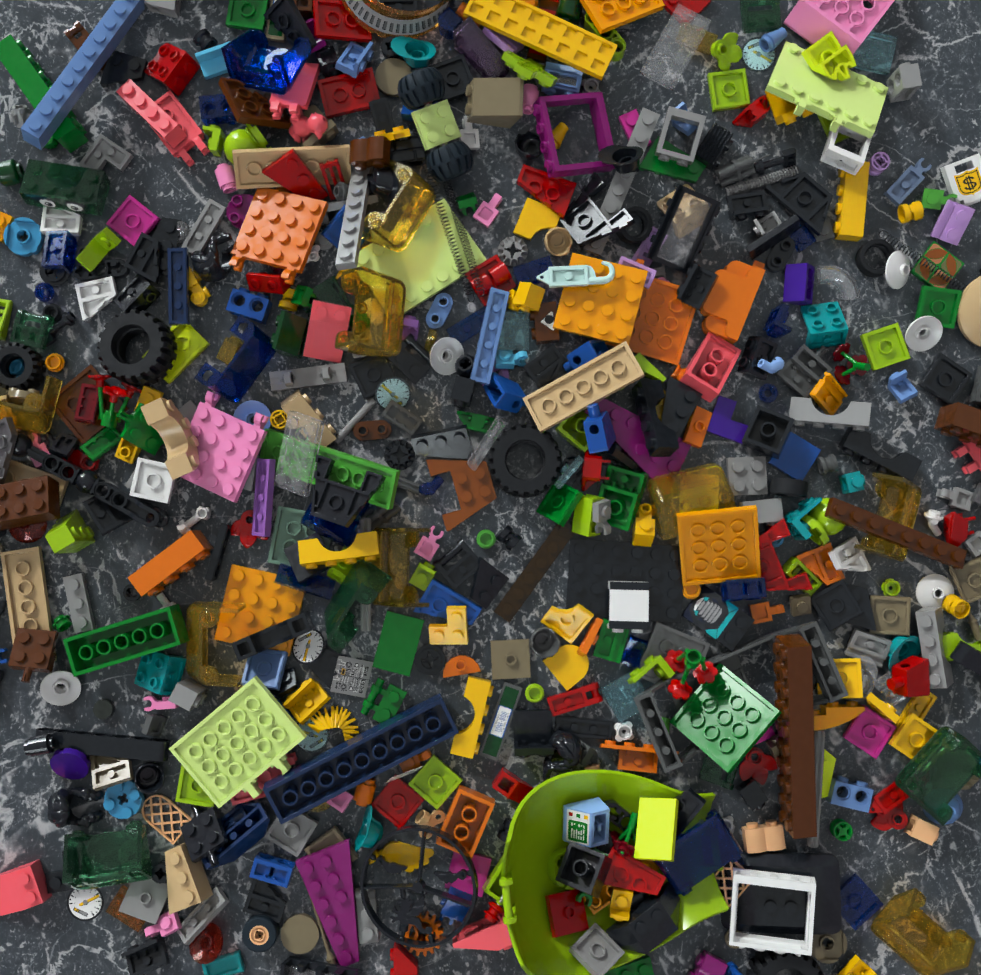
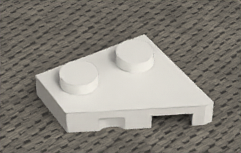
M113 276L75 284L82 320L88 321L112 302V299L118 294Z

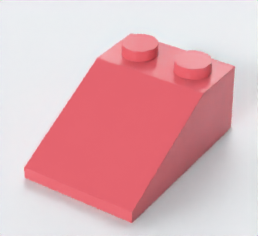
M313 299L303 356L341 363L352 308Z
M708 332L686 367L680 382L703 394L701 398L711 403L721 392L742 350L721 337Z
M40 859L0 873V916L42 904L52 896L47 891L46 877Z
M504 914L498 916L500 922L495 921V923H492L484 917L466 925L453 938V948L493 951L512 948L507 924L503 923Z

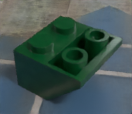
M281 310V314L277 315L275 326H277L276 333H273L271 337L272 348L278 354L301 359L309 321L303 317Z

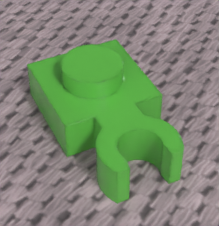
M924 188L921 203L923 208L940 210L941 205L945 206L948 199L957 198L958 195L949 194L943 196L944 190Z

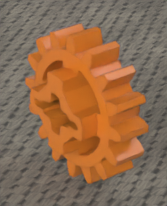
M427 911L425 915H422L421 912L417 916L421 920L423 928L432 927L431 934L436 933L434 940L443 937L440 934L444 932V928H439L441 921H435V914L429 917V912ZM408 925V931L405 932L404 937L419 941H429V934H426V936L423 934L419 935V930L415 925ZM413 926L415 932L410 936V929ZM434 947L409 948L410 953L413 950L416 951V956H419L420 952H423L424 957H426L427 951H430L431 954L434 953Z

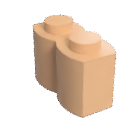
M775 819L766 820L764 824L748 822L746 826L741 827L744 850L748 854L786 849L783 825Z

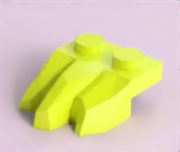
M832 31L801 53L811 70L833 80L845 81L851 78L847 68L857 66L848 46L845 44L841 47Z

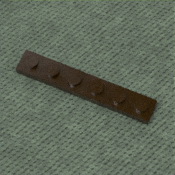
M566 522L564 527L558 524L555 526L494 610L495 613L509 623L574 535L572 526Z

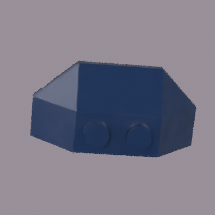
M245 802L238 804L221 818L228 843L220 847L216 852L219 861L217 866L211 867L208 857L202 859L207 870L234 862L265 836L270 818L262 803Z

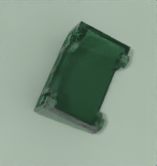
M358 560L352 566L324 611L327 643L339 654L359 630L354 626L356 616L348 612L354 601L357 600L364 605L371 604L392 579L391 576L370 562Z
M944 726L929 739L898 774L895 784L937 822L944 826L951 819L953 813L948 803L973 775L981 778V752L967 738L952 728Z
M131 821L125 830L88 835L83 830L72 831V834L64 835L62 883L75 890H89L145 881L152 878L146 825L142 821Z

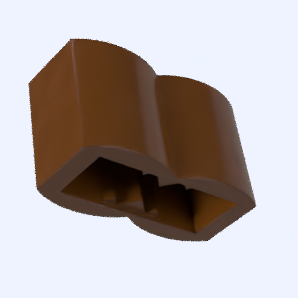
M372 136L367 139L360 138L350 141L349 164L360 171H364L369 167L383 168L384 165L390 164L391 141L385 136Z

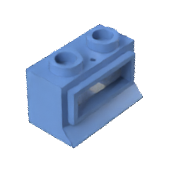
M546 61L545 71L557 77L558 80L553 87L545 88L542 86L541 92L550 96L578 94L583 72L568 65Z

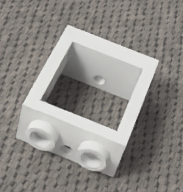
M840 125L836 133L829 131L820 161L856 175L864 164L871 139ZM838 132L862 142L859 155L834 145Z

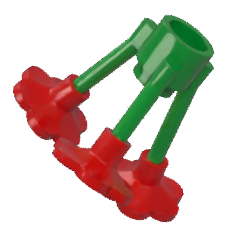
M88 375V378L96 381V387H98V419H101L100 425L116 428L117 423L121 422V419L116 416L117 412L114 411L118 397H125L120 410L124 411L133 394L141 393L142 390L124 382H121V385L126 390L117 386H104V380L112 378V376ZM103 393L110 395L109 401L111 402L110 409L105 410V413Z
M686 648L684 653L681 650H669L664 658L674 672L681 673L685 669L682 679H672L667 687V690L672 693L675 699L682 698L687 700L692 693V687L686 681L690 669H695L693 670V676L697 678L700 684H705L706 682L713 683L715 676L718 674V670L713 666V663L710 661L705 662L706 658L696 649L689 650Z

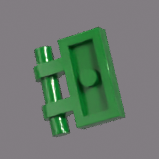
M378 677L375 684L373 683L370 688L371 692L368 698L364 699L360 712L368 715L370 709L376 711L372 719L382 723L396 715L407 691L390 683L386 690L382 687L385 680ZM381 694L383 698L378 705L374 701L377 695Z

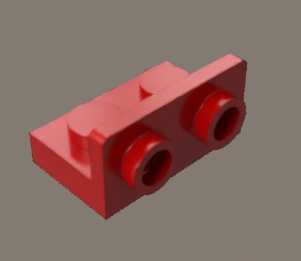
M248 272L246 274L250 291L284 294L291 286L285 283V279L281 278V274H268L266 272Z

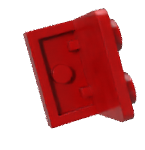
M165 43L159 48L153 60L148 63L145 73L162 82L175 95L179 96L198 71L200 65L186 51Z

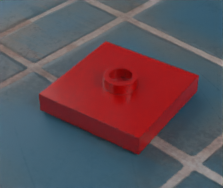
M398 778L388 782L371 805L397 828H401L425 799L402 778Z
M574 889L545 895L552 938L589 929L584 900L582 898L581 902L576 901V895L581 891Z

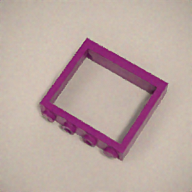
M602 92L541 96L533 104V115L536 117L537 122L536 131L540 136V150L544 154V168H547L548 178L593 174L594 172H611L615 168L613 165L601 161L559 165L547 107L589 104L600 151L607 146L614 145Z

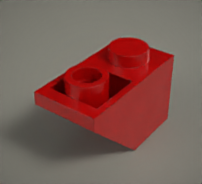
M504 767L501 768L492 782V788L508 799L518 803L534 789V787Z
M395 942L394 948H390V961H394V968L390 969V975H419L418 960L402 944Z

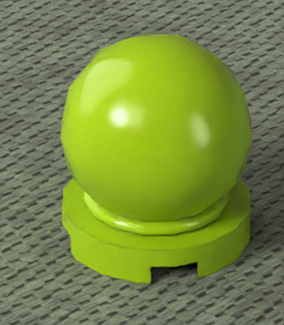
M246 124L247 127L245 129H236L226 137L224 153L233 165L232 150L267 148L266 145L269 143L256 125L252 127L251 124Z
M822 498V501L810 510L809 514L800 519V521H804L810 527L809 532L812 536L809 538L819 546L821 544L824 546L829 542L828 535H835L845 527V524L825 517L829 498Z

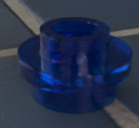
M40 283L36 286L34 293L40 301L48 302L53 299L54 289L49 283Z
M764 384L760 387L758 395L763 402L770 403L776 400L778 390L773 384ZM766 390L771 392L770 397L765 395Z

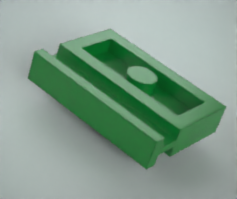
M603 618L604 621L598 633L599 638L592 655L620 664L630 629H624L623 633L612 632V629L607 628L609 620Z

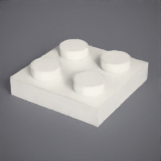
M138 457L129 495L170 504L175 480H172L165 463Z

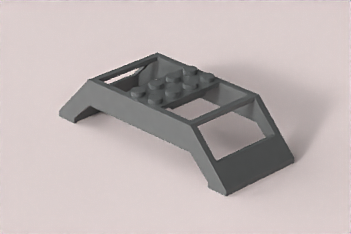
M817 621L765 634L735 647L733 651L727 650L705 660V662H712L714 667L721 663L750 686L737 654L767 642L773 659L776 662L772 639L778 635L797 633L812 646V670L822 691V694L813 695V706L828 702L832 703L848 696V692ZM690 669L689 674L693 673L695 669ZM685 670L674 674L670 679L659 680L633 698L664 773L683 766L684 763L697 753L702 752L690 740L691 744L677 754L652 695L664 685L668 687L672 679L683 677ZM670 693L678 712L682 707L679 699L673 698L672 693Z

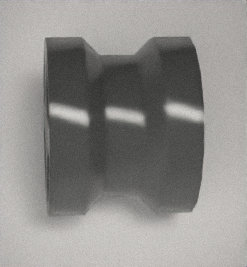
M833 453L828 454L827 457L820 456L816 458L817 468L821 475H826L830 471L833 473L838 472V462Z

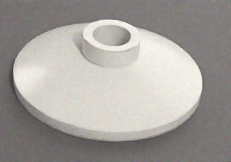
M897 250L887 260L885 277L887 284L892 289H900L908 280L910 261L905 252Z
M923 316L916 319L906 330L905 342L907 346L918 352L931 349L939 342L942 336V323L933 316Z
M444 337L433 345L430 351V364L437 373L451 375L456 372L455 362L460 356L464 355L461 343L455 338Z
M940 574L926 575L918 582L916 587V599L923 608L942 607L943 599L949 594H954V587L950 580ZM936 590L940 591V596L938 597L935 595Z
M55 671L48 674L40 685V693L43 699L57 706L68 705L74 702L81 692L79 679L67 671Z

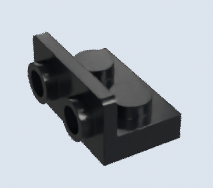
M137 274L112 300L123 311L130 312L132 309L145 311L161 293L145 277Z
M750 336L745 344V350L739 361L737 371L739 373H747L760 380H766L768 372L759 368L757 364L760 359H765L771 363L778 344L762 336Z

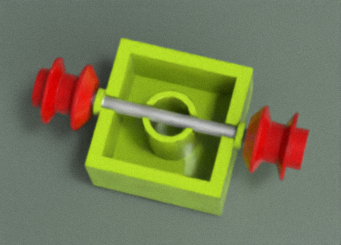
M503 854L482 887L485 893L496 899L495 902H488L490 906L488 910H483L486 913L484 917L492 923H495V921L500 922L498 916L504 914V909L501 907L503 906L502 888L499 885Z

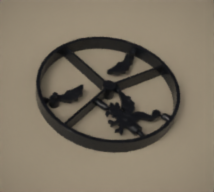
M409 825L388 833L371 849L362 868L360 891L362 902L369 918L385 936L404 946L429 948L451 940L465 927L477 902L478 878L470 855L454 837L435 827ZM422 831L418 879L415 883L366 884L370 860H376L378 866L383 865L385 870L393 875L395 873L401 874L402 871L408 868V866L395 862L389 863L382 855L376 859L374 852L383 841L402 832ZM427 832L449 842L461 854L469 868L468 871L461 869L457 873L435 871V876L439 878V881H444L446 884L448 882L453 883L457 878L464 880L467 876H471L473 884L472 902L425 884V881L422 879ZM367 889H400V896L403 900H398L397 904L401 903L399 906L401 910L398 911L394 906L392 912L398 916H391L390 918L392 923L396 920L400 921L399 931H401V935L389 929L379 919L370 903ZM406 889H413L415 893L422 892L423 894L412 906L411 910L410 906L414 899L410 900V896L405 899ZM427 893L470 907L467 918L455 931L434 940V936L431 934L432 927L423 928L421 920L416 917L424 911V906L426 905L424 900ZM413 924L419 932L429 934V941H419L404 937L405 932L408 931V925Z

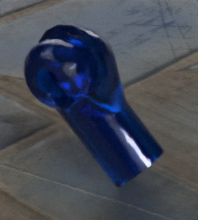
M437 475L432 482L422 483L418 491L421 495H433L444 480Z

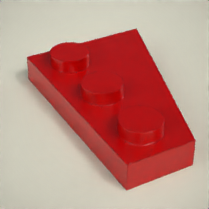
M613 846L608 855L612 859V863L604 885L657 896L666 877L630 855L622 856L618 854Z

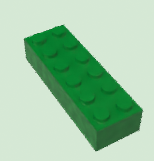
M10 34L0 41V60L35 109L53 83L46 77L45 71L40 64L34 60V55L25 47L20 39L16 40ZM72 110L53 134L55 139L70 153L89 141L85 135L87 133L86 129L77 121V117Z
M179 604L63 639L74 677L190 641Z

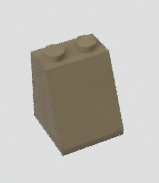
M519 77L473 78L467 84L465 91L466 96H468V103L465 106L467 122L510 129L523 116L524 80Z

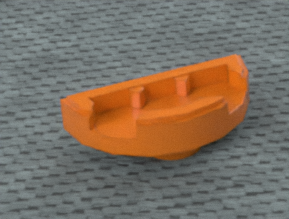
M458 655L452 657L446 663L443 669V678L481 672L479 664L473 658L467 655Z

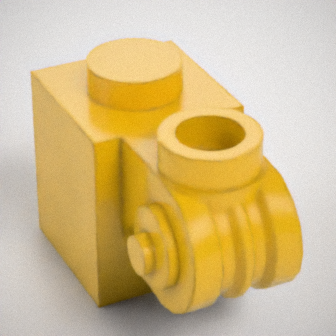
M189 267L190 299L196 306L204 307L211 294L206 286L203 287L200 281L202 278Z
M520 282L517 291L513 289L509 291L508 309L516 312L520 310L526 313L539 311L546 289L531 282Z
M648 503L640 504L632 528V545L651 547L655 537V519H652L654 512L652 505Z

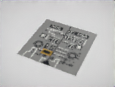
M338 656L330 692L365 698L373 662Z

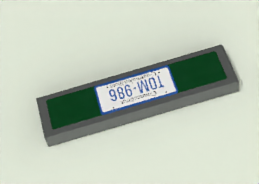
M504 681L479 752L480 756L494 761L498 760L523 687Z

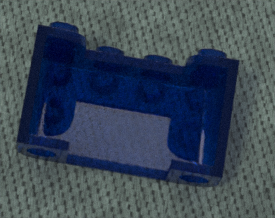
M243 315L238 317L230 331L245 342L225 370L221 373L205 362L194 377L226 400L235 403L243 398L276 353L271 345V337ZM241 323H245L247 327L241 334L238 331V326ZM210 370L213 374L206 381L203 379V374L205 371Z

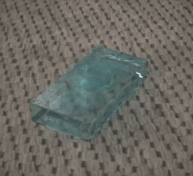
M578 455L570 465L566 463L559 471L562 475L553 485L557 489H561L584 462V459Z

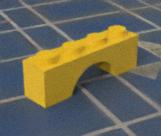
M377 531L357 533L351 546L342 551H330L324 548L317 538L298 541L299 562L305 569H316L317 565L324 564L325 567H334L340 562H345L347 565L355 564L357 560L373 562L376 561V558L381 557Z
M468 675L464 697L472 703L475 716L467 728L459 730V733L454 735L450 754L473 759L474 754H478L480 743L477 742L478 735L483 734L485 726L481 722L483 716H487L489 709L486 701L487 697L492 696L494 688L491 685V680Z

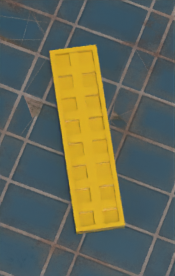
M469 0L463 12V17L601 81L618 47L617 44L522 0Z

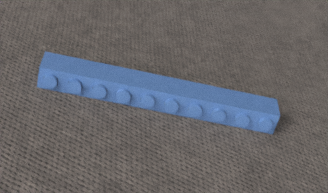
M115 0L22 125L21 132L24 141L40 150L44 148L144 10V0Z

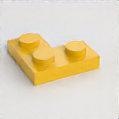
M447 606V624H429L428 626L429 643L431 645H468L467 606Z

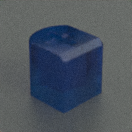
M450 7L438 17L440 34L446 39H453L463 28V19Z

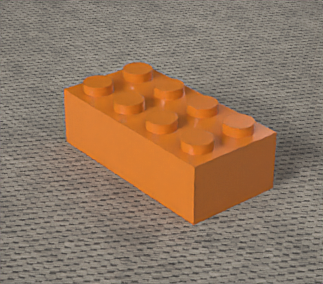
M190 530L130 575L128 579L141 597L157 596L165 590V585L176 582L180 578L179 575L184 571L187 573L196 566L195 562L203 561L211 555L210 551L214 548L200 530Z

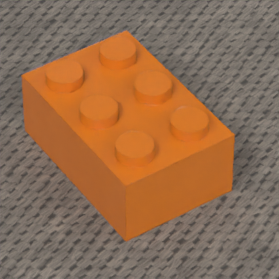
M459 784L440 830L454 837L466 849L471 859L495 806V799ZM439 836L436 837L435 844L460 854L449 842Z

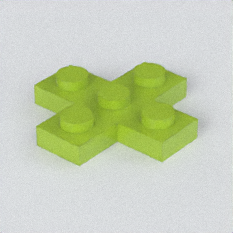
M510 50L504 51L501 57L505 61V65L517 72V76L527 81V79L535 78L539 80L538 84L545 88L555 86L558 80L557 77L545 71V66L531 58L524 59Z

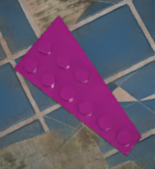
M605 398L597 402L600 412H609L616 435L615 442L630 459L637 463L641 470L649 474V479L665 495H669L691 445L683 442L682 438L679 437L677 440L679 449L670 457H650L646 448L644 433L641 430L639 416ZM587 408L584 409V412L589 415Z
M350 838L299 858L295 862L341 966H349L360 960Z

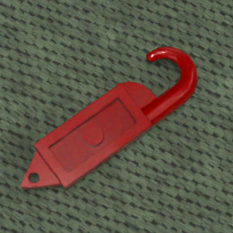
M917 763L912 764L911 768L918 767L922 770V778L915 782L906 775L899 777L872 796L869 813H881L884 815L915 794L916 791L929 782L930 772L925 765L922 767Z

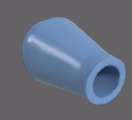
M781 27L775 31L763 34L759 40L761 50L772 52L787 37L786 29Z

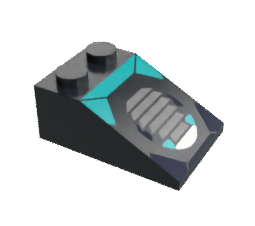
M704 584L701 587L700 595L692 599L681 614V616L730 651L734 650L755 621L744 611Z

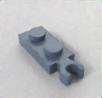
M924 158L919 159L915 167L910 165L884 193L896 206H899L924 180L925 177L922 174L931 169V164L926 168L921 166Z

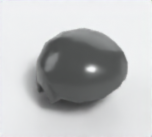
M540 627L531 634L530 647L537 656L549 658L558 652L560 640L554 630L548 627Z

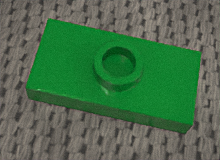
M105 427L83 444L80 449L94 463L119 444L121 434L115 428Z

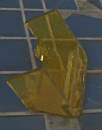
M390 160V164L384 166L385 168L387 166L391 168L398 178V183L402 184L384 214L371 212L366 216L362 239L392 251L400 252L411 241L434 203L436 195L431 194L432 191L429 184L411 167Z
M47 375L42 394H28L25 397L23 406L0 401V420L4 417H12L16 429L41 435L46 434L52 425L63 381Z
M873 472L872 476L879 480L876 483L875 492L881 498L877 515L913 529L922 495L921 488L903 477ZM870 534L862 538L861 545H854V548L863 552L900 562L905 560L908 549Z
M375 528L373 531H377L379 536L381 557L371 562V602L374 605L402 608L429 607V603L418 602L416 588L409 586L410 548L417 546L420 540L419 532H431V529Z
M197 601L188 606L186 629L190 641L186 642V672L191 678L206 686L238 687L241 684L243 675L219 674L215 667L207 665L208 628L214 627L219 622V613H239L246 608V603Z

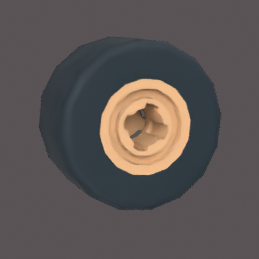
M252 915L242 930L244 945L253 952L269 950L278 938L280 925L267 916Z

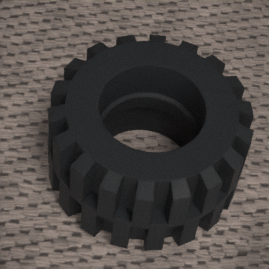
M13 342L12 344H4L5 347L0 346V386L7 390L14 387L25 391L34 389V386L39 387L41 384L39 383L40 379L44 380L45 378L42 374L43 372L46 373V368L43 367L45 361L41 359L42 355L37 350L22 343ZM23 358L25 362L24 372L19 377L13 378L10 374L9 366L12 361Z

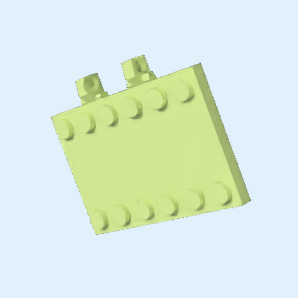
M786 41L765 91L795 104L796 108L793 114L801 117L806 109L832 121L829 130L834 133L837 132L841 125L871 139L889 87L880 82H875L865 75L853 72L849 68L847 69L851 78L845 81L829 79L811 70L801 54L805 49L795 43Z
M444 198L421 213L418 210L414 211L409 203L403 205L401 211L406 213L405 223L389 233L387 230L383 232L382 229H379L377 223L370 226V231L374 235L371 238L373 243L360 250L358 265L355 269L392 322L459 280L462 275L458 274L459 272H468L473 269L469 267L473 265L478 266L487 260L466 230L464 233H467L465 236H468L467 239L470 243L467 246H471L469 249H472L470 252H473L472 255H474L473 258L475 259L472 262H476L475 264L472 263L473 265L467 263L465 254L469 252H464L468 249H464L460 238L464 236H459L463 234L458 233L462 230H458L454 219L458 217L455 216L456 214H452L453 211H451V207ZM440 210H445V211L441 212L440 214H444V213H447V214H445V215H443L442 217H440L441 215H438V213H439L438 211H440ZM451 247H453L452 249L459 248V249H457V250L454 251V252H459V253H457L456 255H454L455 253H453V252H452L453 250H450V248H451Z
M256 675L172 745L169 750L214 804L220 808L241 790L245 793L248 792L253 799L260 795L263 789L258 787L257 777L269 767L280 769L282 776L288 772L291 765L286 760L288 758L286 753L305 739L307 735Z

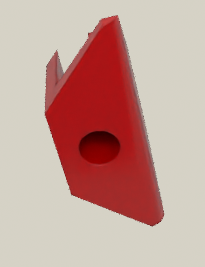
M766 95L759 97L746 107L732 121V124L734 126L752 128L762 120L770 110V106L767 108L768 99Z
M589 450L584 453L581 477L582 491L587 490L596 481H600V479L609 480L610 477L601 476L602 463H611V460H602V456H598L596 453L589 454Z
M954 511L944 516L943 534L947 543L958 547L967 539V535L974 534V530L968 531V521L976 520V517L963 518V513H956Z

